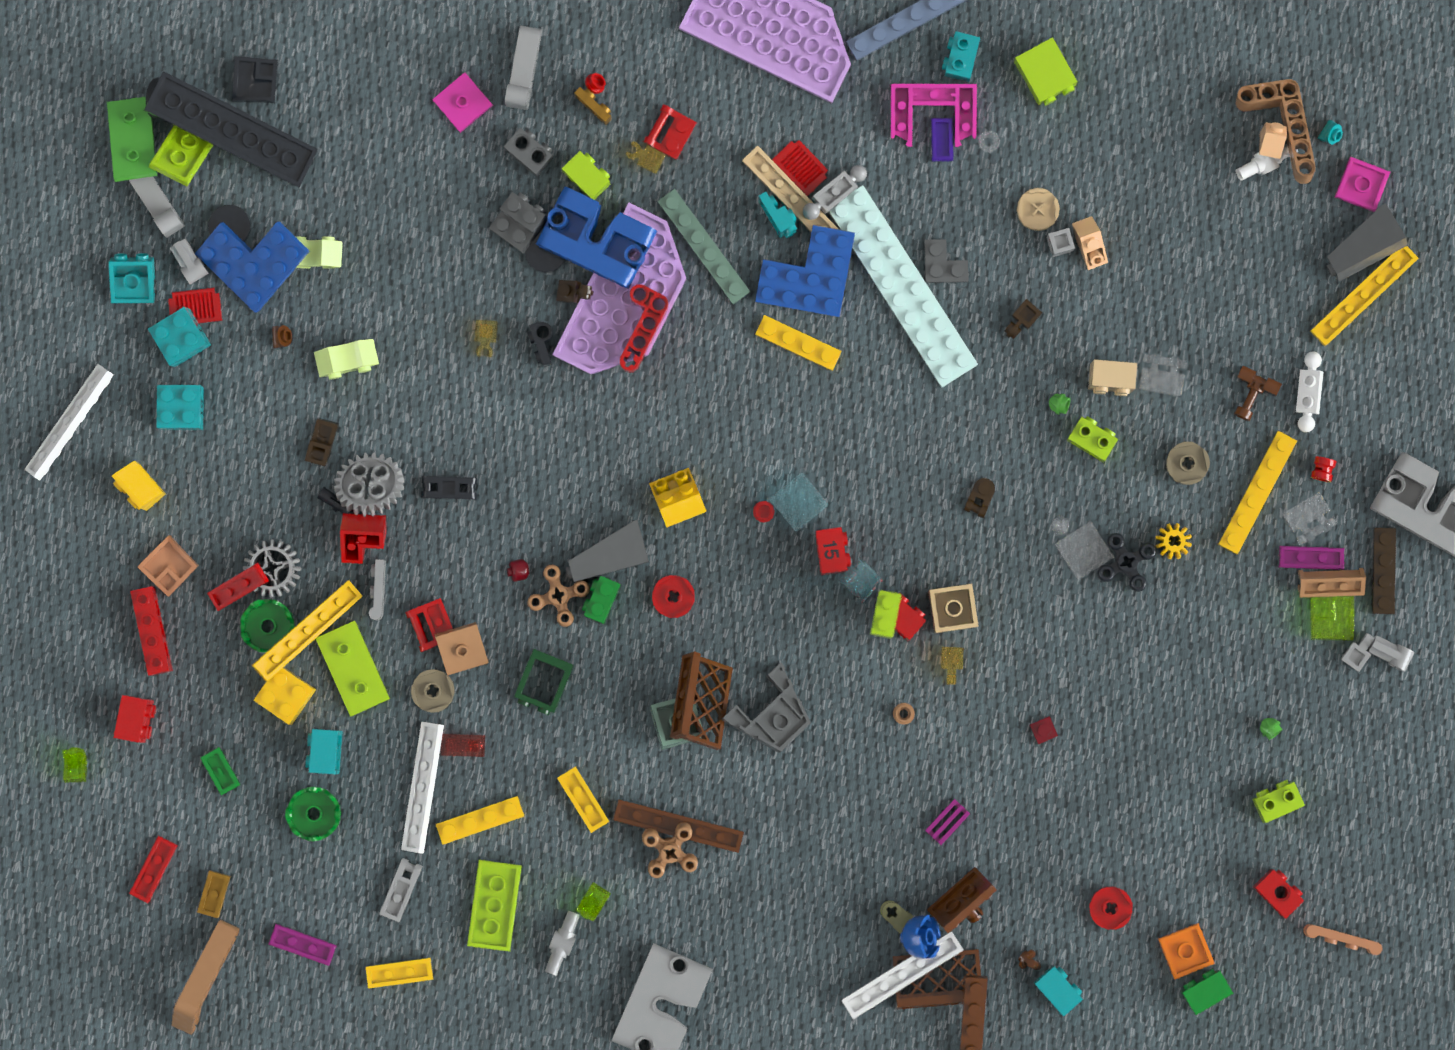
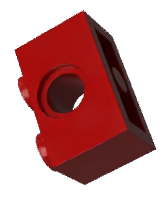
M1270 869L1253 888L1286 919L1304 902L1300 897L1303 893L1295 885L1291 887L1286 882L1288 878L1279 869L1277 871ZM1279 886L1285 889V894L1282 898L1275 896V889Z

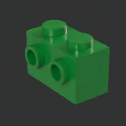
M600 576L599 580L594 579L590 591H593L591 599H586L582 611H585L584 616L605 624L621 584Z
M1212 968L1203 973V978L1197 982L1193 979L1183 985L1185 989L1180 992L1193 1014L1197 1015L1233 994L1220 970L1214 971Z

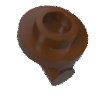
M285 325L272 327L273 348L289 346L292 342V332Z
M1034 950L1024 951L1018 959L1020 961L1019 967L1024 969L1028 966L1034 970H1040L1041 964L1033 960L1036 952Z

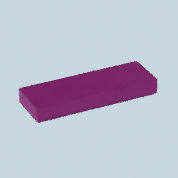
M1279 546V568L1344 570V548Z
M275 924L268 943L271 946L328 966L331 964L337 945L279 924Z

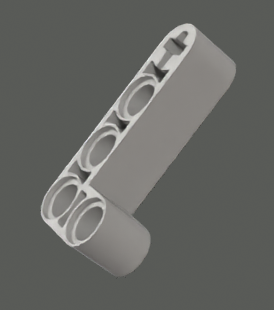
M520 26L510 84L507 85L505 95L506 107L528 110L529 108L528 101L530 102L542 29Z
M153 176L129 180L165 237L168 238L185 227Z

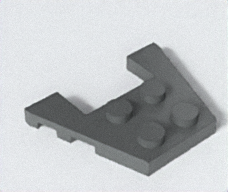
M779 663L766 675L769 681L780 691V694L751 721L735 705L721 718L723 722L778 753L783 751L811 723L800 699L796 696L793 684L788 679L782 663Z

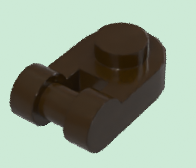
M982 478L976 481L964 511H972L977 513L978 517L984 518L995 492L994 483L990 479ZM976 498L983 500L982 506L974 503Z

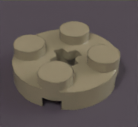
M1193 442L1177 444L1168 453L1166 459V469L1169 476L1175 482L1183 485H1192L1201 481L1210 466L1207 452ZM1186 457H1188L1189 461L1193 460L1194 462L1190 469L1182 466V462L1185 461Z
M434 669L420 673L414 680L411 688L414 703L422 710L431 713L446 709L453 701L455 694L451 678L444 672ZM430 685L439 688L436 697H433L432 694H427V691L430 690Z

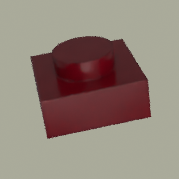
M1050 716L1030 724L1037 744L1058 736Z

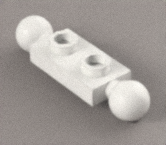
M1317 352L1306 354L1304 362L1308 370H1300L1296 412L1303 413V416L1298 420V427L1303 432H1310L1314 429L1315 421L1311 416L1312 414H1319L1323 371L1316 370L1322 361L1321 356Z

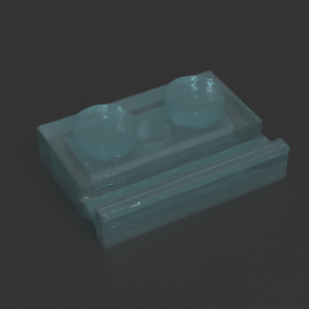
M859 557L857 559L859 562L856 566L852 565L839 581L861 603H864L877 588L875 585L883 580Z

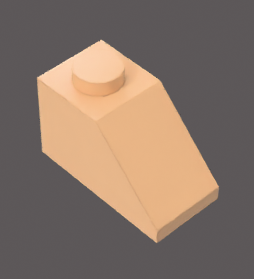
M1276 122L1265 123L1260 132L1259 155L1281 159L1287 138L1286 126Z

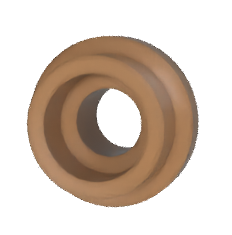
M900 703L893 710V717L899 724H908L914 719V709L907 703ZM903 709L908 712L906 718L900 716V711Z

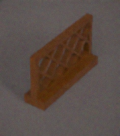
M695 651L682 656L670 732L671 738H682L715 750L721 749L725 723L721 718L726 715L732 667L701 657V654ZM700 663L704 664L709 672L704 676L699 671ZM717 670L725 672L724 681L720 682L715 673ZM708 676L712 677L716 685L712 689L708 687L705 678ZM699 682L705 691L701 696L696 691V684ZM716 689L722 695L721 701L718 703L712 694ZM708 696L713 705L708 710L701 700ZM695 703L698 704L702 711V714L697 717L693 712V705ZM714 709L718 714V721L715 723L709 714ZM703 716L710 726L703 730L698 721ZM693 723L699 732L696 736L689 734L690 725ZM711 729L715 735V743L711 742L706 735Z
M979 949L962 951L956 955L961 956L959 960L955 957L951 958L956 963L949 972L941 965L938 966L946 974L939 984L929 976L932 972L930 971L924 975V978L918 985L914 982L911 983L915 988L910 994L900 995V991L896 993L897 1010L963 1004L964 990L957 989L960 986L964 989L962 983L965 981V977L959 981L950 973L957 965H960L968 972L966 975H975L972 971L976 967V975L981 976ZM965 955H975V965L970 970L960 962ZM893 956V968L898 965L897 961H904L912 956ZM948 976L958 984L953 991H947L941 986ZM926 978L936 985L930 993H925L919 988ZM938 988H940V989L942 990V992H935V991H936ZM916 990H918V991L921 992V993H918V994H914V992H915Z

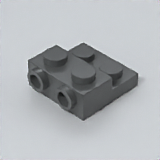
M512 192L500 207L501 212L489 229L524 254L543 229L548 218L544 215L546 211L541 206L535 204L533 207L528 203L530 199L519 192L516 195Z

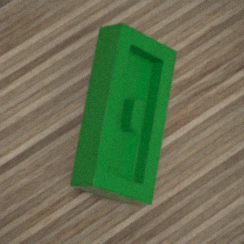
M220 747L201 757L220 795H224L241 785Z

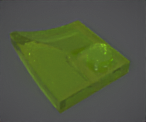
M1354 596L1310 597L1311 640L1354 641Z

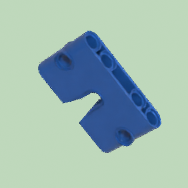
M564 186L554 208L548 213V220L536 245L629 289L639 267L645 261V255L657 230L620 212L606 228L601 240L592 242L591 237L597 227L601 205H599L598 201ZM557 215H563L564 217L560 224L553 223V219ZM633 251L640 252V257L635 261L630 260V254Z

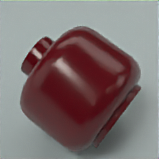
M523 559L511 561L509 568L506 569L508 577L511 576L515 582L528 578L529 566Z

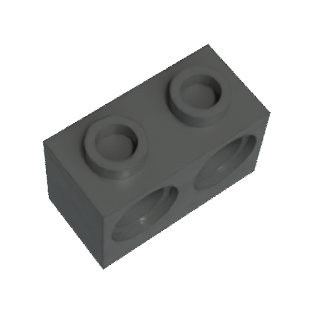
M519 128L505 144L504 149L538 177L553 160V155L551 154L553 150L544 142L540 145L534 140L536 136L530 130L526 129L524 131ZM520 139H525L528 145L524 149H519L516 147V143ZM541 153L544 155V159L542 162L536 163L532 160L533 155Z

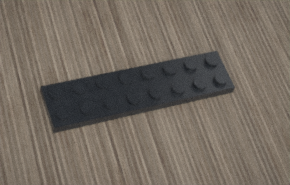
M164 71L161 73L144 111L300 188L318 151L317 148Z

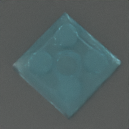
M803 472L769 498L795 532L829 506Z

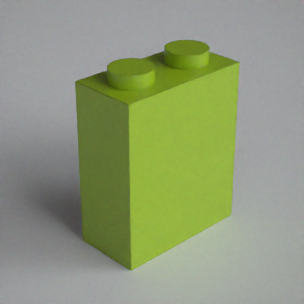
M1053 37L1015 57L1014 63L1038 106L1043 103L1047 106L1056 100L1055 96L1061 93L1065 96L1075 90L1074 86H1076L1077 80Z
M879 590L870 635L888 639L893 638L901 594Z

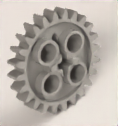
M373 452L371 457L364 453V458L362 459L356 455L355 462L349 459V466L342 465L343 472L337 471L338 478L334 479L337 500H340L342 507L346 506L348 512L353 509L355 515L362 511L364 517L367 512H371V515L374 516L376 510L383 514L382 508L385 507L390 510V503L397 504L396 497H402L401 491L404 490L402 470L398 468L397 462H392L391 457L385 460L384 454L377 458L375 452ZM371 469H373V470H372V473H371V479H372V481H370V470H371Z

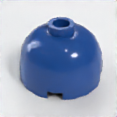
M919 915L911 918L906 922L901 932V943L905 950L915 958H934L939 951L940 945H936L937 938H940V929L936 919L929 917L930 915Z

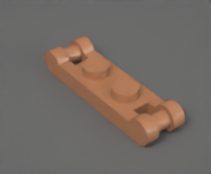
M1307 924L1303 928L1305 936L1315 938L1319 935L1325 937V942L1337 945V942L1341 941L1346 943L1345 947L1358 950V947L1366 948L1368 953L1373 955H1379L1382 952V946L1371 940L1312 924Z

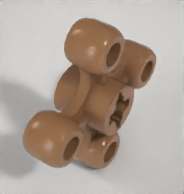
M553 564L548 565L544 569L543 574L550 583L549 591L544 595H531L528 598L527 604L533 611H539L548 604L554 605L558 611V624L568 627L574 621L573 614L567 608L569 599L572 597H586L590 592V586L587 582L581 580L571 587H565L560 583L561 572L559 567ZM554 569L556 571L554 577L548 575L549 570ZM580 585L585 586L583 593H579L577 590ZM556 588L561 593H564V596L561 597V604L557 599H553V596L556 595ZM536 598L539 599V605L533 606L532 601ZM563 615L569 616L568 622H562L561 618Z
M679 823L675 828L674 836L662 839L653 828H648L643 832V844L647 847H655L659 851L658 858L651 860L648 864V873L651 877L660 878L665 872L666 864L676 861L681 864L682 869L686 872H693L697 869V857L691 853L686 854L681 850V844L692 836V828L688 823Z

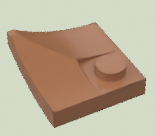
M169 535L141 562L138 568L169 597L199 565Z

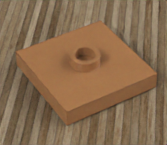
M476 622L435 634L447 676L489 663Z

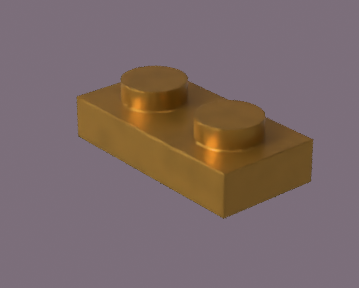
M579 87L574 92L575 97L605 125L611 121V110L603 103L599 105L594 100L596 98L589 89L583 90Z
M211 870L208 872L197 913L219 918L231 876Z

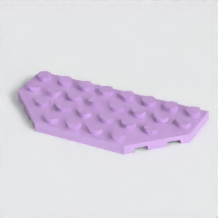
M692 0L679 26V30L830 103L833 102L851 66L832 8L817 0Z
M628 203L623 214L657 230L645 255L644 263L639 267L629 289L593 273L588 286H592L594 294L591 296V300L580 299L553 353L554 357L591 375L620 365V357L644 312V309L636 306L631 301L630 291L633 286L644 285L664 295L668 300V311L645 356H648L686 281V276L667 221L631 203ZM633 251L629 259L632 261L637 260L640 257V252ZM637 290L634 293V298L639 301L643 300L646 296L643 290ZM656 300L653 303V308L656 310H661L665 306L662 300ZM646 319L643 322L644 328L652 329L655 326V321L653 319ZM637 338L634 340L633 345L636 348H642L646 342L643 338ZM629 349V351L632 352V356L629 360L625 359L624 361L626 363L633 361L635 354L638 357L640 356V354L635 353L634 351H632V349Z

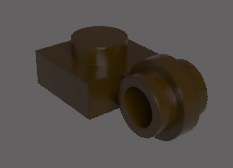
M559 280L556 301L579 303V298L591 300L594 291H592V286L581 285L579 281Z
M1026 299L1012 314V317L1018 322L1016 324L1011 322L1004 330L1006 336L1014 339L1021 331L1020 325L1028 330L1042 312Z

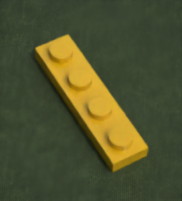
M766 315L763 316L755 333L756 336L833 371L842 352Z
M518 796L438 823L436 827L442 845L524 817V813Z

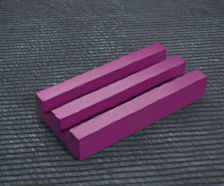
M954 799L925 831L942 845L970 813ZM955 805L957 809L934 833L932 829ZM962 811L964 814L940 839L938 835Z

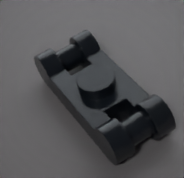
M422 476L421 483L424 484L421 498L477 500V493H475L477 478ZM433 483L438 484V492L432 491ZM460 484H466V492H460Z

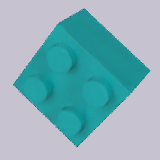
M187 307L179 309L148 328L169 366L176 367L211 346L190 308Z
M157 385V428L160 430H203L204 387L201 385Z
M312 729V733H308L307 746H311L310 755L306 756V768H309V773L339 774L343 731Z

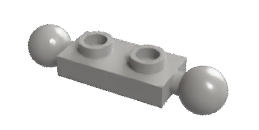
M856 165L851 168L850 175L843 171L812 197L815 203H808L804 206V217L808 220H814L819 216L820 209L824 214L829 212L858 188L855 182H862L866 178V169L861 165Z

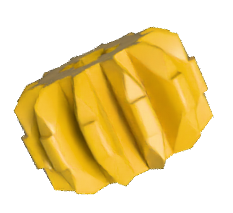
M1169 523L1166 525L1167 531L1163 528L1159 529L1163 536H1156L1155 539L1162 541V543L1155 546L1156 548L1163 546L1164 549L1160 552L1161 556L1168 551V559H1172L1173 553L1177 559H1180V552L1184 555L1188 553L1184 546H1192V543L1186 542V539H1190L1192 536L1191 534L1183 535L1187 531L1186 527L1179 531L1180 526L1178 523L1174 525V529H1172ZM1176 536L1178 538V541H1176L1179 543L1178 546H1170L1169 542L1171 540H1169V537L1173 538Z

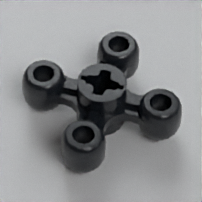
M1119 533L1111 534L1107 538V545L1116 553V561L1112 565H1103L1098 569L1097 576L1099 580L1109 582L1117 573H1125L1129 577L1130 588L1135 592L1143 591L1147 582L1138 573L1137 565L1142 560L1154 558L1156 547L1151 543H1144L1138 551L1129 552L1124 547L1123 536ZM1113 538H1117L1119 540L1118 545H1114L1112 543ZM1145 548H1149L1151 550L1150 555H1146L1144 553ZM1123 557H1125L1126 559H1134L1129 564L1130 568H1128V566L1120 567V565L1124 561ZM1103 570L1109 571L1108 577L1103 576ZM1136 579L1141 581L1140 587L1135 586L1134 582Z

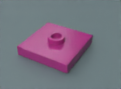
M463 73L432 99L460 133L493 106L466 73Z
M1349 157L1335 198L1375 212L1390 171Z

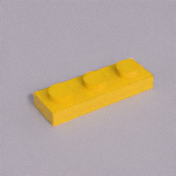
M576 767L557 778L591 833L610 822Z
M431 958L366 966L368 989L433 980Z

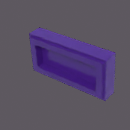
M931 118L932 162L953 161V118Z

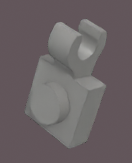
M1366 633L1359 645L1354 642L1351 643L1340 660L1360 672L1371 656L1366 650L1375 638Z

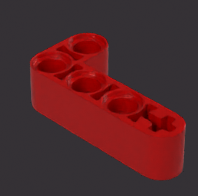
M641 284L632 287L630 298L636 306L644 309V312L620 357V365L628 373L635 372L639 368L669 308L668 300L664 295ZM637 290H643L646 293L643 300L639 301L634 298V293ZM656 300H662L665 306L661 310H656L653 308V303ZM646 319H653L655 321V326L652 329L644 328L643 322ZM643 338L646 342L645 346L636 348L633 345L634 340ZM629 349H632V351H634L635 353L640 354L639 357L635 354L633 358V362L635 363V365H630L629 367H626V362L624 360H629L632 356V352L629 351Z

